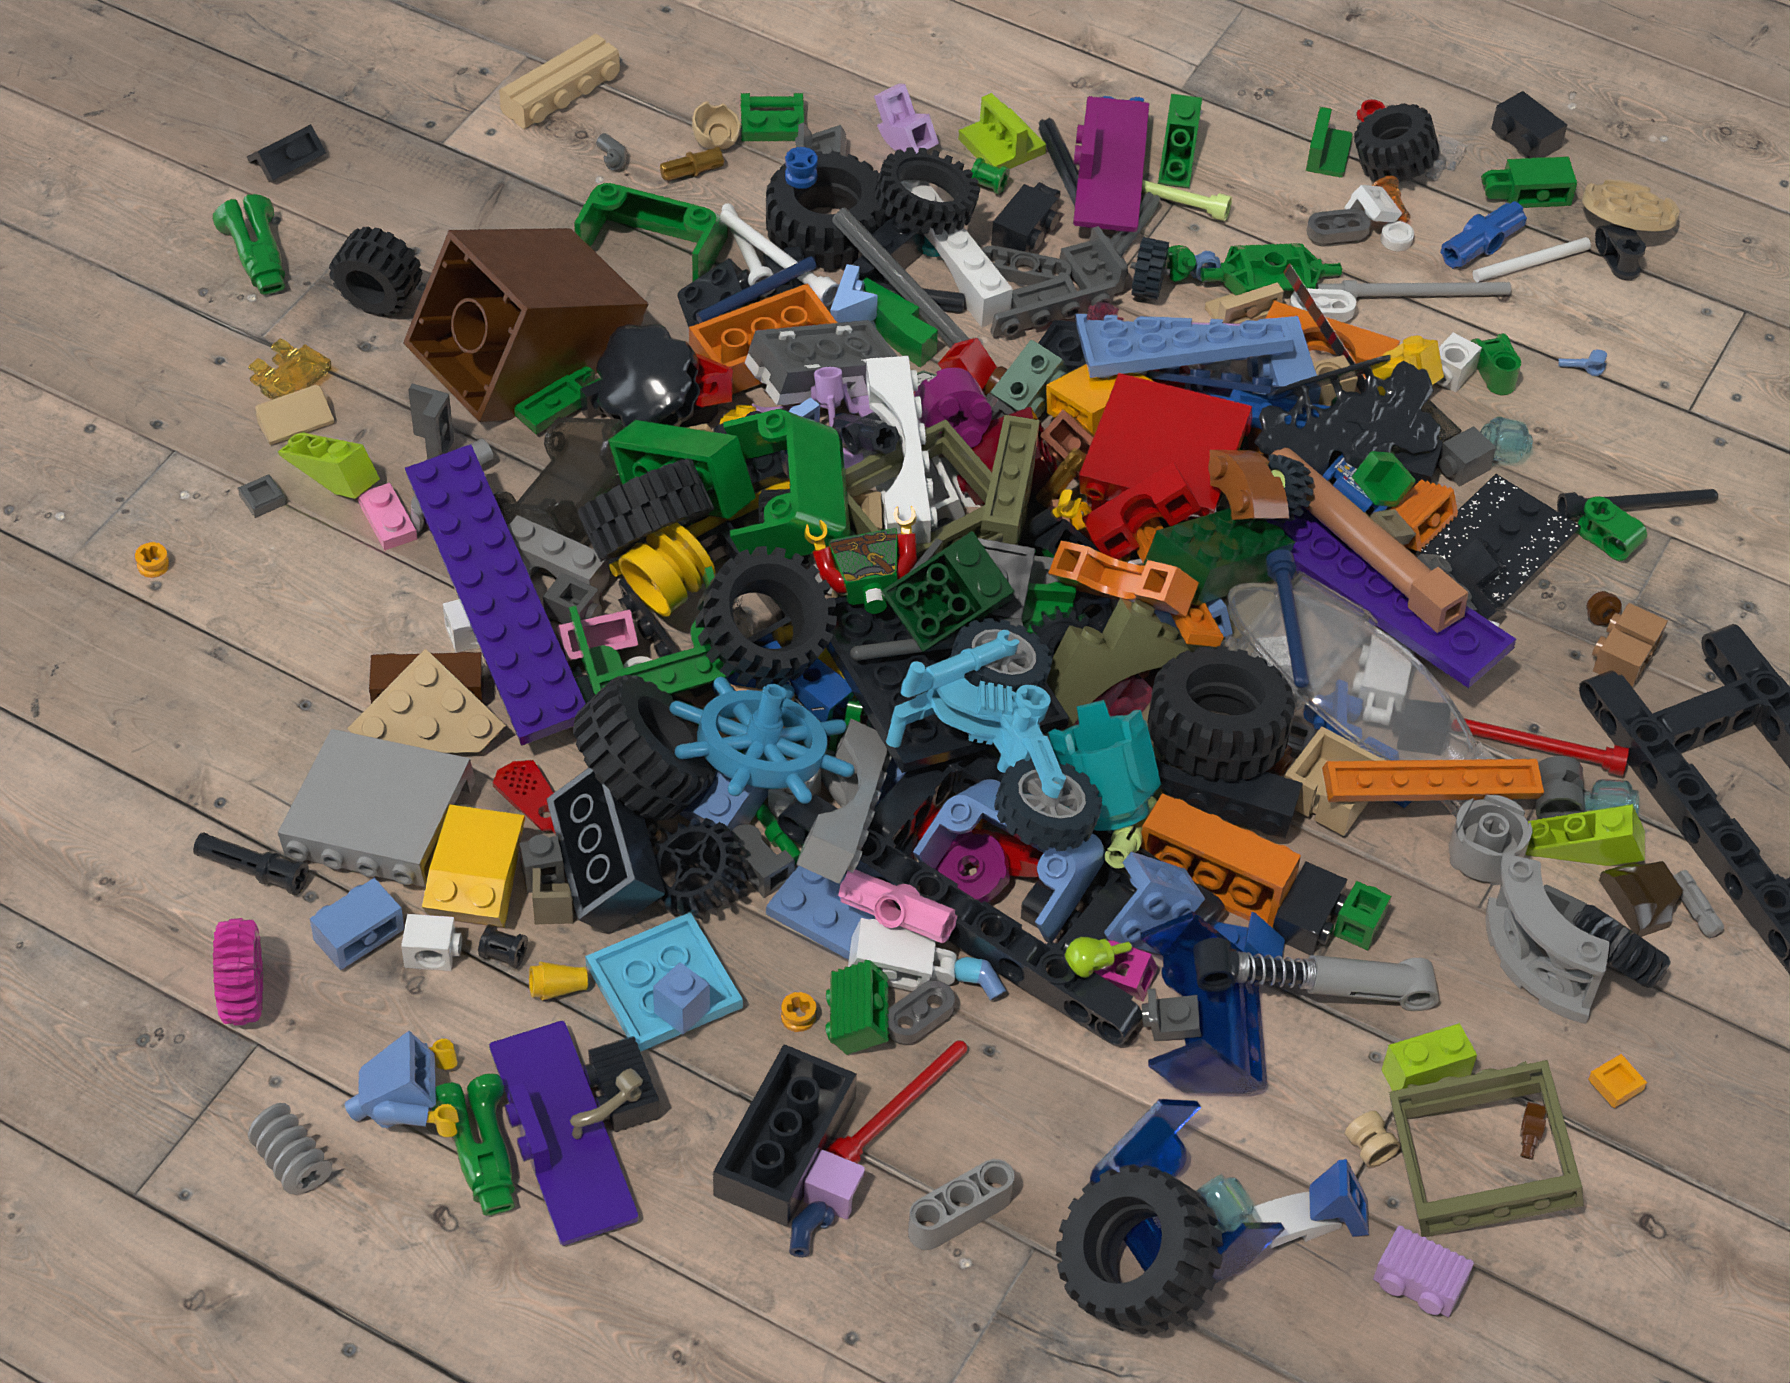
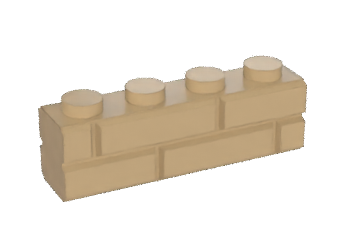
M598 34L590 36L501 88L499 95L502 113L511 120L514 119V122L522 129L534 123L542 122L547 115L559 108L567 107L571 101L582 94L587 95L606 80H613L620 72L618 49L610 43H606Z

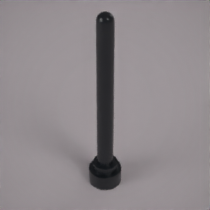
M1715 489L1608 496L1605 498L1609 499L1620 509L1711 503L1718 499L1719 494ZM1576 492L1560 493L1557 500V510L1567 518L1577 520L1579 516L1585 514L1584 506L1590 498H1584Z

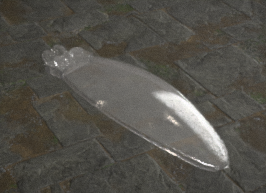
M1244 583L1235 585L1230 589L1228 593V610L1239 632L1260 657L1267 661L1270 667L1274 665L1282 673V678L1287 679L1292 691L1333 728L1361 749L1385 760L1496 759L1480 742L1476 744L1467 723L1453 700L1425 666L1397 641L1374 625L1329 602L1293 590L1309 677L1308 686L1301 689L1294 684L1278 587L1265 583ZM1440 800L1455 817H1457L1461 806L1468 801Z

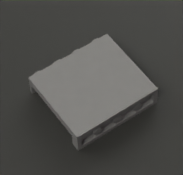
M331 729L277 832L284 855L296 861L307 860L324 864L332 869L343 868L359 872L368 877L378 876L395 880L403 885L414 884L426 887L427 879L424 867L441 833L449 805L455 804L461 791L470 793L476 782L470 758Z

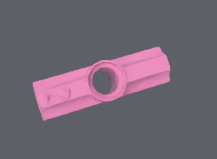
M854 870L853 873L848 871L840 885L838 896H840L842 903L874 915L877 921L885 927L894 928L901 926L940 943L946 942L955 928L957 920L955 909L920 896L916 888L911 885L900 884L895 886L858 870ZM894 900L900 905L901 911L895 906Z

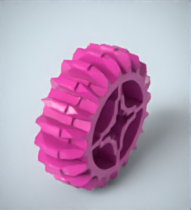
M235 918L229 919V921H221L215 928L212 954L216 1008L223 1024H234V1026L246 1025L258 1021L263 1010L264 974L261 937L254 920Z

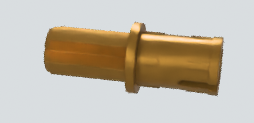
M719 147L694 154L687 152L685 157L661 163L660 172L662 178L667 181L690 174L695 177L698 176L699 172L724 166V159Z

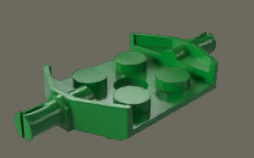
M1301 243L1230 246L1224 263L1220 264V268H1201L1200 277L1202 282H1224V285L1237 296L1274 283H1278L1283 291H1294L1284 275V271L1289 263L1307 289H1316L1319 279L1323 277H1341L1342 265L1341 263L1323 264L1321 259H1317Z

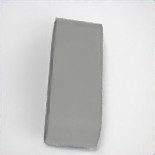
M1000 1159L985 1161L918 1199L912 1204L909 1213L908 1237L910 1242L922 1250L937 1248L1005 1209L1010 1204L1013 1193L1014 1171L1012 1166ZM998 1183L1001 1184L1002 1187L994 1188L989 1186L988 1184ZM964 1202L969 1206L959 1207L953 1203ZM930 1221L935 1225L923 1226L919 1222Z

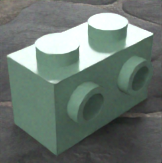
M1031 339L990 393L1014 412L1031 406L1038 418L1047 407L1046 384L1070 372L1063 359Z

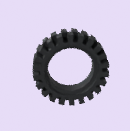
M913 147L906 148L905 152L899 149L895 151V154L890 153L882 164L875 186V198L879 199L878 205L880 208H886L885 213L889 217L896 214L895 221L899 224H902L905 220L908 221V228L915 230L916 225L921 226V233L928 234L930 228H933L935 235H942L943 230L951 234L954 233L955 228L960 231L965 225L969 224L980 193V187H977L979 182L977 178H972L973 173L970 169L963 170L964 164L960 161L952 164L953 157L946 155L944 159L940 158V152L933 150L932 155H929L926 148L919 147L918 153H916ZM901 181H926L944 189L954 200L950 202H937L921 198L907 190L901 184Z

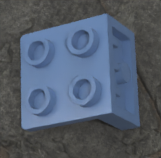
M1130 852L1123 861V865L1130 874V881L1137 888V891L1104 931V934L1108 940L1119 943L1130 942L1132 947L1161 954L1185 923L1193 916L1205 898L1186 869Z

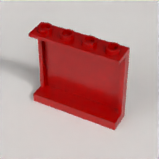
M1118 373L1079 473L1080 493L1094 500L1104 499L1110 501L1171 462H1174L1202 508L1184 520L1189 521L1215 513L1223 492L1219 487L1210 485L1208 468L1210 450H1239L1244 435L1248 436L1252 427V406Z

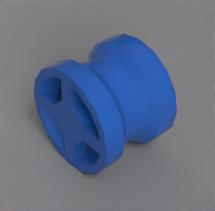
M796 147L789 150L785 156V165L787 167L785 170L786 182L795 188L811 187L817 181V154L806 147Z

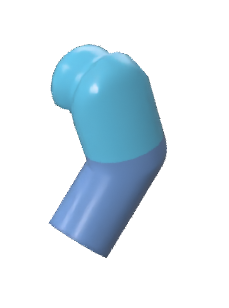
M964 957L955 962V979L959 982L980 984L990 1001L1007 991L987 960Z

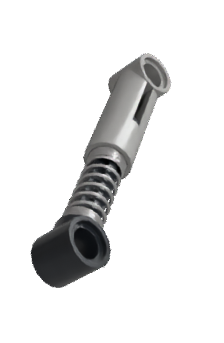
M1222 938L1204 939L1193 948L1197 985L1200 989L1208 992L1224 991L1231 988L1235 983H1244L1248 979L1250 984L1254 980H1258L1260 985L1268 981L1270 986L1278 982L1280 987L1288 983L1290 988L1298 984L1300 989H1305L1310 994L1400 1002L1401 1007L1409 1011L1427 1010L1434 1007L1439 1000L1432 962L1424 958H1410L1400 963L1311 955L1308 959L1304 958L1303 960L1301 958L1293 960L1291 957H1286L1283 960L1281 956H1276L1273 959L1271 955H1266L1263 958L1261 954H1256L1253 957L1250 953L1237 952L1236 949H1232L1229 941Z

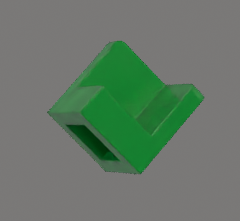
M1371 451L1352 475L1353 480L1377 506L1396 507L1415 484L1414 477L1396 456L1390 452Z

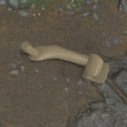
M627 1069L619 1074L616 1079V1086L620 1089V1092L608 1102L596 1109L580 1112L571 1117L570 1122L574 1126L572 1131L573 1138H581L582 1127L604 1120L627 1100L634 1102L640 1098L641 1090L638 1086L642 1085L643 1080L635 1070Z

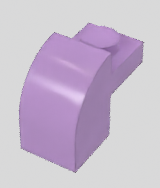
M898 83L874 96L882 119V123L877 125L886 143L895 151L902 149L905 152L906 148L913 147L915 152L918 153L919 147L928 150L939 144L930 115L915 113L906 84Z

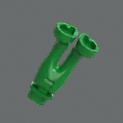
M249 194L243 199L244 212L254 229L257 238L256 242L250 239L239 202L236 199L225 201L215 210L212 220L218 231L225 235H232L240 262L250 277L251 283L254 287H258L262 295L283 290L285 288L283 281L285 271L282 267L279 248L269 226L274 217V207L271 200L258 194Z
M493 1073L480 1075L470 1081L467 1086V1098L478 1124L482 1143H476L466 1110L465 1096L460 1084L451 1082L438 1085L436 1087V1105L431 1108L432 1111H435L437 1107L443 1104H450L457 1110L459 1122L456 1123L457 1134L453 1136L460 1167L469 1188L473 1192V1201L480 1203L483 1215L485 1216L507 1212L515 1207L512 1197L515 1186L512 1181L511 1161L496 1116V1106L504 1093V1085L501 1076Z

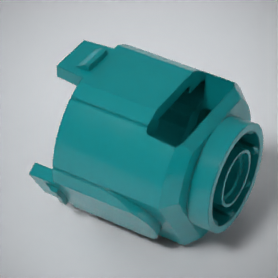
M1104 700L1077 706L1079 724L1064 731L1051 730L1049 731V737L1058 763L1062 765L1068 763L1074 766L1075 771L1079 774L1085 773L1090 778V784H1095L1099 790L1098 797L1102 798V806L1094 830H1116L1140 822L1150 812L1147 800L1155 794L1161 785L1147 722L1143 719L1141 710H1133L1128 716L1110 717Z

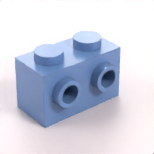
M375 878L363 885L354 887L346 896L332 905L322 907L313 917L309 918L313 940L339 970L347 967L404 930L402 908Z

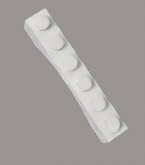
M920 180L901 181V184L911 193L930 201L943 202L928 182ZM930 228L928 234L924 233V236L934 245L945 261L960 293L965 294V307L981 328L992 324L996 313L1011 309L1012 287L965 228L960 231L955 228L954 233L951 234L943 230L942 235H935L933 228Z
M908 356L866 359V385L869 408L888 425L896 426L900 435L898 441L904 456L903 466L897 479L884 495L885 530L897 528V533H901V526L894 519V510L898 506L900 512L899 519L907 521L911 518L912 506L917 514V520L912 526V532L916 533V544L930 543L931 528H937L936 506L929 507V500H933L932 478H925V472H929L928 451L921 450V445L926 443L924 423L918 424L917 418L922 417L920 396L914 397L913 391H918L917 370H910Z

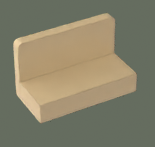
M1274 283L1237 296L1232 293L1207 301L1205 303V310L1212 319H1223V323L1241 324L1246 320L1258 321L1259 319L1266 318L1274 301L1282 303L1284 291L1278 283Z

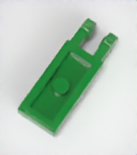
M582 367L581 370L579 369L571 375L562 377L514 407L515 416L537 435L581 408L580 388L601 379L598 378L593 381L595 371L590 367Z

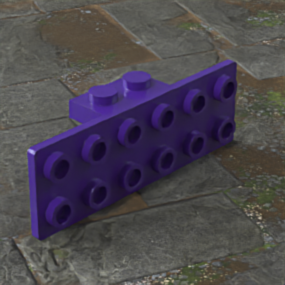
M558 1021L491 1042L489 1044L490 1053L498 1075L502 1078L504 1091L509 1104L505 1105L511 1128L518 1127L521 1137L517 1138V1144L524 1162L530 1160L560 1245L565 1246L637 1222L639 1220L638 1212L603 1120L582 1127L581 1138L575 1139L572 1136L574 1126L570 1122L571 1117L580 1112L593 1110L598 1107L566 1023Z

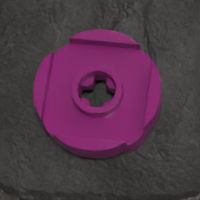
M972 832L958 834L935 868V870L959 884V889L981 903L984 901L989 902L996 897L1010 881L1007 855L998 841L987 834H973ZM971 862L974 866L979 864V868L974 875L963 876L966 872L964 866L967 863Z

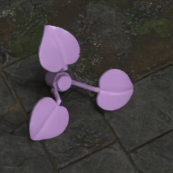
M823 367L814 372L815 386L811 387V398L820 402L821 407L828 408L830 427H832L833 418H835V408L840 406L842 399H844L847 409L852 414L859 413L860 417H864L874 412L869 408L868 395L850 398L847 384H843L841 369L837 367ZM752 404V406L756 407V411L767 412L776 409L789 411L792 407H794H761ZM843 448L845 469L864 459L862 452L854 455L848 448Z

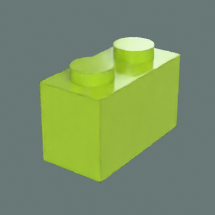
M1458 1023L1388 1045L1381 1071L1392 1091L1406 1089L1408 1085L1420 1086L1435 1083L1445 1077L1460 1078L1470 1076L1477 1053L1461 1024Z

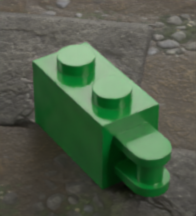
M1569 157L1507 159L1505 169L1489 170L1481 176L1482 184L1486 187L1485 194L1487 198L1507 199V203L1515 201L1523 208L1571 206L1578 183Z

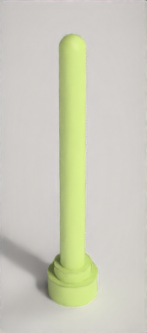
M1142 180L1141 193L1151 192L1153 195H1158L1159 198L1205 209L1214 219L1226 221L1232 205V196L1219 193L1217 196L1211 195V197Z

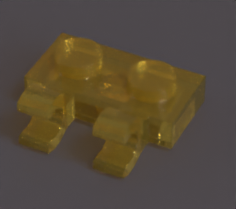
M283 339L277 340L271 346V349L277 352L272 358V361L279 366L276 370L259 358L248 366V369L254 372L250 377V381L260 387L263 395L272 400L313 386L332 369L329 358L305 344L297 350Z

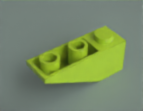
M303 432L292 436L288 440V444L278 451L282 458L336 495L356 499L380 480L363 444Z
M1633 804L1528 821V823L1531 822L1532 835L1525 855L1603 866L1645 861V830Z

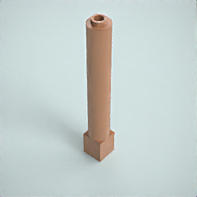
M1290 448L1276 450L1272 453L1305 464L1304 467L1309 468L1311 473L1307 476L1313 478L1314 484L1308 485V488L1314 489L1313 496L1307 495L1306 500L1310 501L1309 506L1303 507L1409 599L1408 608L1435 632L1439 633L1464 617L1468 592L1441 568L1437 567L1433 570L1428 568Z

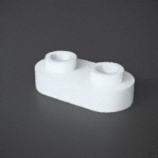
M1307 289L1325 317L1340 322H1346L1353 317L1356 299L1351 293L1335 289ZM1294 292L1291 295L1289 305L1308 311L1297 293Z

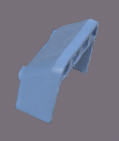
M993 779L983 780L948 799L914 849L913 853L917 860L935 869L956 836L973 830L981 818L1009 833L1006 830L1007 825L1000 823L997 814L999 810L994 808L996 794L1001 782ZM1017 834L1014 835L1016 838L1021 839ZM1091 834L1087 842L1082 841L1081 846L1073 849L1070 846L1067 847L1066 851H1056L1055 848L1050 847L1048 850L1039 849L1037 844H1030V846L1043 852L1037 865V873L1040 880L1047 887L1055 890L1035 921L1046 942L1053 943L1105 861V848L1101 840L1094 834Z

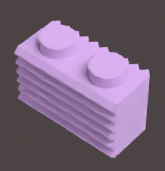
M1398 1226L1377 1265L1373 1280L1378 1282L1385 1292L1394 1296L1404 1295L1416 1301L1423 1311L1432 1315L1442 1314L1449 1318L1467 1283L1474 1263L1471 1259L1459 1256L1456 1252H1451L1440 1244L1428 1241L1426 1237H1420L1418 1233H1412L1410 1229L1406 1230L1403 1226Z

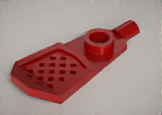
M513 761L498 769L493 780V787L517 810H520L541 831L552 830L555 834L551 816L548 818L540 816L543 812H550L546 799L553 794V791L535 761Z

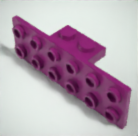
M1087 97L1084 125L1078 124L1076 144H1082V146L1075 145L1073 161L1074 165H1080L1073 219L1074 226L1087 228L1099 226L1100 229L1137 232L1149 114L1148 102Z

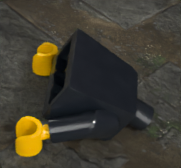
M1066 489L1061 492L1057 507L1050 506L1027 521L1020 542L1025 547L1035 548V556L1054 558L1061 541L1088 546L1100 552L1097 546L1069 521L1062 518H1074L1077 516L1082 498L1071 501L1072 490ZM1131 552L1118 560L1128 562Z

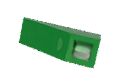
M1171 94L1158 184L1189 189L1202 105L1201 97Z

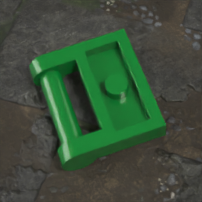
M740 93L741 142L795 141V138L798 137V124L804 123L803 93H794V96H750V93ZM750 109H794V111H750Z

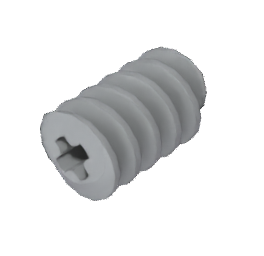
M277 1103L262 1111L254 1119L249 1127L248 1139L256 1147L258 1154L264 1158L267 1167L273 1170L275 1178L281 1182L283 1189L287 1193L298 1195L309 1192L321 1185L330 1176L332 1164L324 1160L325 1157L322 1150L315 1149V1140L307 1137V1129L299 1125V1118L294 1114H290V1106L286 1103Z

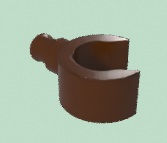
M1527 1102L1520 1130V1136L1522 1137L1521 1145L1523 1146L1520 1153L1522 1158L1533 1159L1538 1141L1542 1139L1546 1124L1544 1105Z

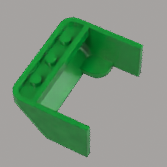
M603 183L596 186L574 222L575 233L590 247L606 220L697 243L692 252V282L711 270L728 238V225L721 221L720 215L709 208L613 183Z
M782 409L723 422L727 434L738 436L744 459L783 450L788 452L790 493L776 496L766 504L764 523L730 530V537L739 552L748 549L751 555L756 547L766 546L768 555L776 547L786 549L785 558L791 559L795 553L800 556L812 554V551L816 549L814 544L808 542L805 538V529L808 524L809 532L812 536H821L823 532L819 525L820 520L827 526V534L824 539L826 546H829L828 540L850 535L843 443L838 432L833 427Z
M712 566L704 569L703 580L706 588L715 577ZM569 607L570 620L594 695L617 676L631 675L642 677L645 682L651 681L661 691H666L669 695L714 683V680L718 677L727 679L735 673V671H732L728 677L721 673L720 669L724 666V663L719 658L713 663L710 662L706 655L710 651L711 646L710 644L700 645L698 636L704 628H696L695 621L690 631L694 648L624 668L620 655L612 647L601 645L589 649L577 607Z

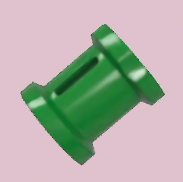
M978 157L971 169L973 173L972 178H977L978 184L993 189L994 193L999 195L1004 191L1010 175L1008 167L1003 166L999 168L985 163L983 158Z

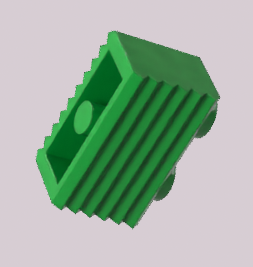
M865 959L864 962H858L857 965L851 964V967L845 966L844 969H838L830 973V988L826 990V1000L830 1007V1021L826 1023L825 1029L829 1041L846 1055L889 1041L887 1036L889 1034L887 1029L889 1027L887 1022L889 1020L887 1016L889 1014L887 1009L889 1007L887 1003L889 1000L887 996L889 994L887 981L889 979L871 960Z

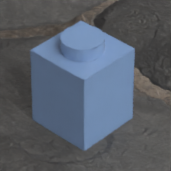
M679 962L653 986L654 1013L684 1035L710 1010V984Z

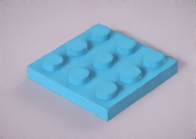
M691 912L585 956L587 968L627 1038L635 1036L640 1052L681 1035L679 1031L654 1013L653 986L679 962L710 984V1010L688 1031L743 1008L741 995Z

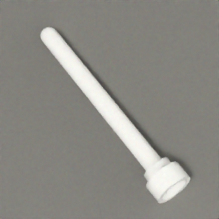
M726 203L722 206V211L729 210L738 217L732 204ZM730 228L750 269L748 276L749 285L752 286L774 275L770 268L762 266L753 245ZM772 290V291H770V292H768V293H766V294H764V295H762V296H767V295L771 294L774 290Z
M724 210L721 212L720 219L722 222L784 269L798 263L731 211ZM812 272L798 277L804 284H809L825 307L833 303L839 284L831 278L817 277Z

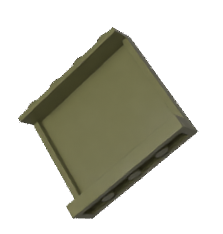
M1004 415L981 523V530L999 533L987 540L1021 546L1020 538L1025 528L1030 504L1040 420Z

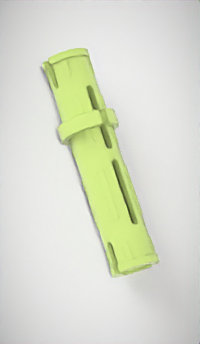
M1153 796L1147 800L1150 812L1157 803ZM1147 817L1131 826L1114 830L1111 837L1112 843L1108 851L1105 852V859L1110 866L1123 868V861L1130 852L1136 853L1139 850L1143 841L1141 835L1142 826ZM1133 826H1134L1135 828H1134L1133 832L1131 833V835H1129V832L1131 831V829H1132Z

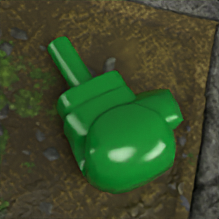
M1174 245L1169 247L1166 267L1170 269V280L1182 281L1194 269L1196 259L1194 253L1187 246Z

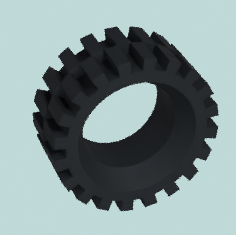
M687 458L673 464L669 463L657 470H651L640 477L637 476L629 480V482L623 485H618L612 488L611 491L597 496L596 499L584 504L585 506L580 507L577 513L600 562L621 557L636 543H647L646 537L676 522L685 528L687 525L695 523L714 510V506L692 459Z
M766 546L756 547L751 555L748 549L739 552L734 560L730 558L722 566L704 590V594L698 602L697 609L701 611L695 618L696 628H704L698 636L700 645L710 644L711 646L710 651L706 655L711 663L719 658L724 663L720 672L727 677L732 671L739 674L737 682L743 685H747L752 678L756 679V688L767 687V684H770L772 680L774 684L780 686L785 685L790 678L792 681L796 680L813 664L830 643L833 636L830 632L836 626L837 616L830 615L836 608L835 598H825L826 593L831 588L827 580L818 583L815 577L820 571L813 564L808 570L802 567L800 564L804 557L797 553L791 559L785 558L786 549L776 547L770 555L767 554ZM748 593H759L778 601L786 609L792 621L793 639L791 644L778 649H768L757 646L749 641L739 631L734 621L733 603L735 598Z

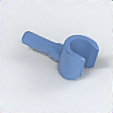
M1597 349L1591 352L1588 359L1559 358L1558 367L1585 368L1590 375L1599 376L1607 365L1605 363L1607 353Z

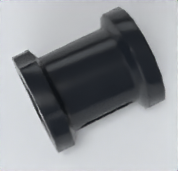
M489 924L480 938L478 946L479 957L487 959L490 956L508 962L509 967L517 969L524 959L528 937L523 934L513 936L498 931L497 926Z

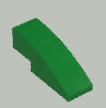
M866 277L863 280V292L873 293L878 297L877 316L870 322L892 348L902 356H908L909 361L921 368L937 353L938 329L919 319L918 306Z

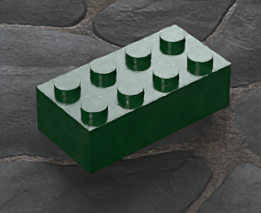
M1231 508L1157 530L1143 566L1146 565L1147 560L1176 566L1199 582L1191 602L1197 606L1273 580L1267 573V556L1276 550H1288L1291 552L1295 541L1286 536L1283 529L1268 523L1266 520H1232Z

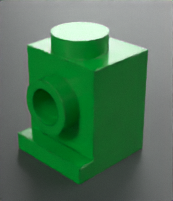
M1356 881L1338 914L1333 935L1368 951L1374 936L1387 914L1392 896L1383 893L1374 886H1367Z

